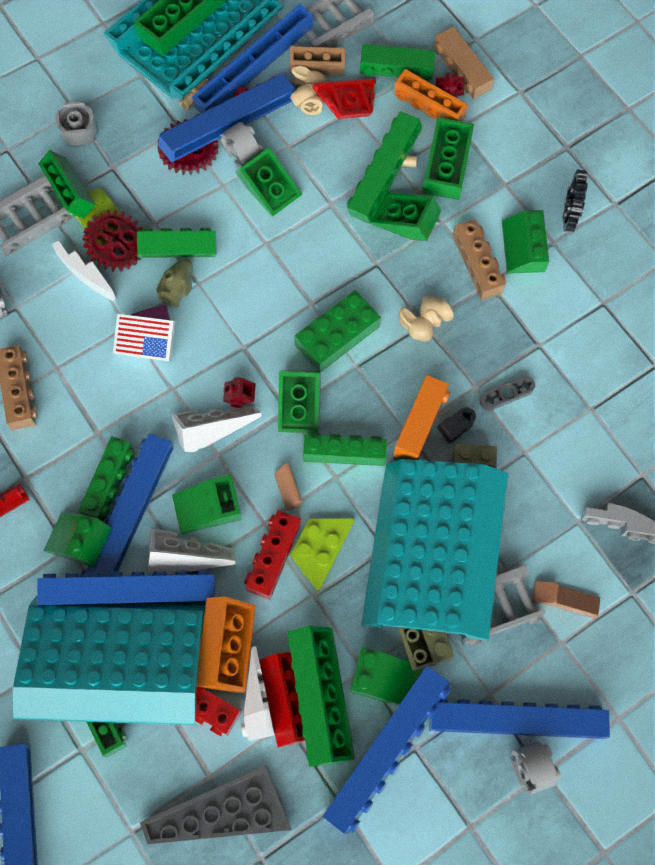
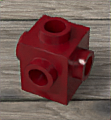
M445 73V77L436 78V87L455 98L457 96H465L464 76H457V73Z
M236 377L231 381L225 382L223 402L231 404L234 408H242L243 405L253 403L256 383L242 377Z

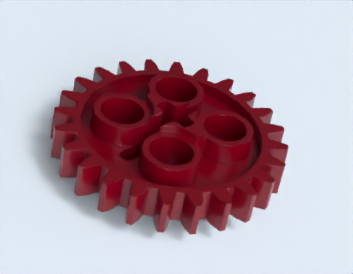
M170 123V128L175 127V125ZM215 140L171 162L160 147L157 146L163 165H168L169 170L174 168L175 173L182 170V175L186 171H189V174L192 175L193 170L199 174L200 168L206 171V164L212 166V160H216L219 147L218 141Z
M107 210L105 216L102 212H99L98 218L93 216L92 222H87V227L83 231L85 235H83L82 240L86 241L83 248H89L86 255L92 254L91 261L97 259L98 267L104 264V270L111 266L112 272L115 271L116 267L122 272L124 266L129 270L131 264L135 266L138 262L137 260H141V258H138L137 231H141L142 227H136L137 220L134 222L130 221L131 215L125 218V212L118 215L117 210H115L111 215L110 211ZM107 226H112L115 230H109ZM127 236L132 241H126L124 237ZM97 240H102L106 245H100ZM113 251H119L122 256L115 255Z

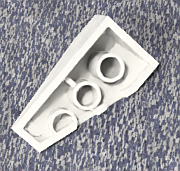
M255 406L230 407L226 412L216 408L210 409L209 413L198 414V410H191L172 414L179 444L185 452H195L200 448H205L261 417V412Z
M151 529L147 573L153 574L155 571H166V575H173L175 571L191 572L234 565L236 562L235 550L211 542L205 545L197 542V538L190 537L189 540L178 537V533L173 531Z
M253 646L251 649L244 709L245 723L241 724L243 737L247 736L249 741L275 735L256 646Z

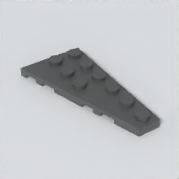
M266 765L140 822L147 844L292 830Z

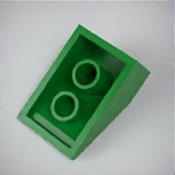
M270 147L235 172L249 192L272 217L302 195Z
M387 192L371 224L411 240L427 241L442 210L434 196Z
M279 371L278 432L319 433L321 371Z
M61 513L43 551L95 567L112 528L94 517L83 514Z
M361 647L350 693L399 706L423 672V669L413 671L409 661Z

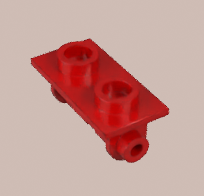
M21 483L0 494V517L30 500Z

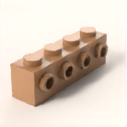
M454 26L435 35L434 51L441 56L445 66L450 68L453 73H457V76H464V90L467 94H470L475 99L492 90L494 78Z
M476 219L454 226L453 238L480 299L483 300L502 294L506 285V279L503 274H500L498 261L491 254V246L484 238L482 226L478 225Z
M19 345L0 349V385L6 423L11 430L35 426V418L38 417L36 407L32 406L34 392L32 387L29 388L28 382L31 381V374L29 369L26 370L25 364L28 363V356L26 351L23 352Z

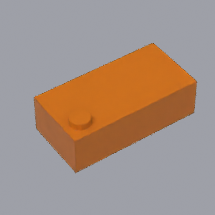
M426 375L395 446L394 460H419L442 404L447 403L451 392L447 391L448 383Z
M225 596L206 599L197 678L198 687L227 693L246 692L256 605Z

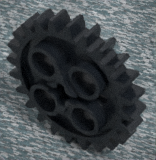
M577 169L571 186L568 187L562 218L564 220V232L573 233L579 218L582 216L588 187L586 170Z

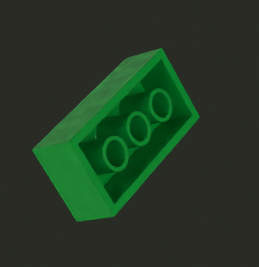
M437 117L424 179L423 194L459 200L474 124Z
M354 290L294 336L295 346L317 371L322 372L380 327L381 317Z

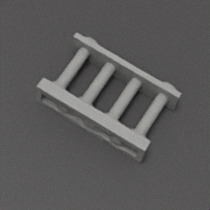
M319 0L306 8L313 15V19L326 32L324 35L317 37L312 30H309L306 35L311 40V47L334 48L373 25L374 12L370 8L361 12L352 0ZM344 2L354 13L355 17L347 20L336 6ZM330 11L341 25L332 28L322 17V14Z
M46 176L0 201V221L10 216L20 231L19 234L10 238L0 223V237L3 240L0 247L5 256L16 253L23 246L72 219V216L65 207L60 209L49 194L53 189ZM41 197L44 198L53 211V214L45 219L33 204L34 201ZM24 207H27L37 222L29 228L25 226L16 213Z
M526 565L497 575L495 592L508 622L496 626L492 617L490 636L526 622L532 625L542 621L541 617L546 612L544 609L535 611L524 584V578L529 574ZM511 582L513 585H516L528 614L516 619L504 591L505 585ZM467 637L462 640L463 645L469 644L470 647L482 643V640Z

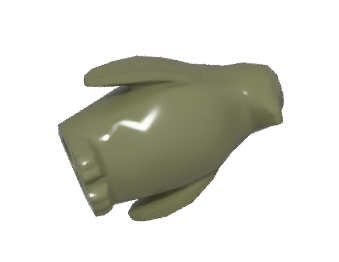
M181 259L164 272L157 286V293H159V299L165 305L179 307V301L182 297H186L192 289L190 274H193V265L190 260Z

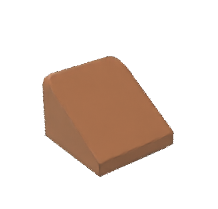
M535 581L532 602L554 606L557 602L559 583Z

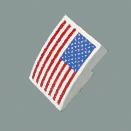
M117 314L113 353L171 361L176 321Z

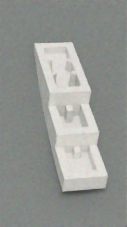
M59 240L52 244L58 257L83 283L112 301L116 299L113 290L93 262L85 265L76 251L68 255Z

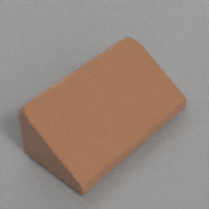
M288 463L284 464L275 472V479L285 508L289 511L301 507L302 503Z
M562 586L558 587L557 602L554 607L592 618L598 617L600 597Z

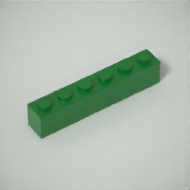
M400 111L398 116L393 119L389 132L383 137L381 147L375 151L371 165H368L365 170V176L362 181L358 182L353 197H350L348 200L347 209L350 216L369 224L372 222L422 130L419 118Z

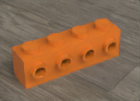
M405 69L395 82L394 95L399 100L411 104L415 109L425 112L429 117L433 119L440 117L461 122L466 118L468 104Z

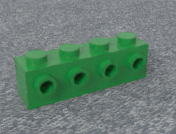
M362 44L360 74L400 77L406 69L424 80H432L435 51Z
M49 150L38 165L67 212L74 217L78 216L85 219L96 204L68 160Z
M142 228L141 231H137L138 258L216 257L217 254L216 231H211V228H200V231H192V228H180V231H172V228H161V231H153L152 228Z
M309 433V435H304L303 462L385 466L387 439H382L379 436L362 438L360 435L341 437L339 434L321 436L319 433Z
M114 436L110 437L78 509L80 514L100 519L102 522L107 517L112 499L117 495L119 483L125 477L126 467L134 456V449L130 442Z
M86 722L102 756L108 758L127 747L125 743L128 739L122 727L118 728L116 723Z

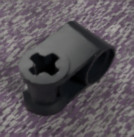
M464 407L451 417L443 420L436 428L450 444L473 426L476 413L473 409ZM462 417H464V418L469 417L470 419H469V421H468L467 419L463 421V420H462Z

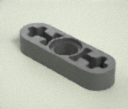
M523 376L487 390L480 398V405L484 410L491 411L532 394L535 388V381L529 376ZM523 383L525 385H530L528 390L526 388L519 389L517 394V389L520 388ZM509 389L512 391L513 396L506 398L503 396L502 391ZM487 397L489 399L496 398L493 400L492 404H490V402H485Z

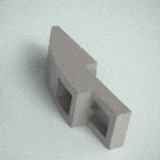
M607 503L603 510L586 507L582 512L581 520L587 521L589 525L605 524L612 529H620L622 527V536H628V539L636 541L645 539L649 540V543L655 544V522L637 511Z

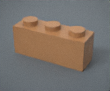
M290 46V73L293 74L291 70L294 66L301 65L307 67L310 71H319L324 75H344L345 48Z

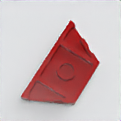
M376 79L321 82L313 85V90L338 119L369 117L373 113V100L375 96L373 89Z

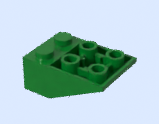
M231 474L207 480L172 495L181 535L242 520Z

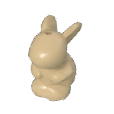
M301 65L294 66L291 71L297 78L291 79L290 83L300 87L290 95L291 101L307 115L320 114L322 112L323 100L313 90V85L315 83L328 82L327 77L319 71H310L307 67Z
M425 295L420 306V316L417 317L409 309L402 307L399 320L403 328L409 331L410 336L414 340L426 342L430 341L433 337V327H440L442 320L451 321L454 314L449 304L443 298L439 299L436 296Z

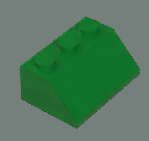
M525 210L503 220L502 231L507 274L545 272L549 264L544 211Z

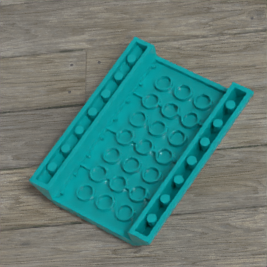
M141 0L107 29L104 35L124 61L171 99L183 98L282 10L284 5L278 0H227L164 56H161L137 37L134 21L159 0Z
M400 459L386 464L361 626L382 629L383 626L445 632L462 634L470 639L489 641L509 475L507 472L484 464Z
M36 596L28 606L13 683V718L21 720L195 725L197 709L196 688L206 601L37 605Z

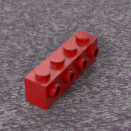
M277 510L276 515L272 514L268 523L270 527L268 534L264 533L260 542L262 546L260 554L256 553L252 564L255 566L252 573H247L244 581L248 592L271 600L301 526V518Z
M291 652L275 653L260 659L259 662L277 748L305 742L302 734L303 725L299 713L298 694L295 689V675L291 665Z
M197 686L195 721L201 725L206 722L211 726L210 731L220 737L222 734L228 736L241 715V711L206 689Z

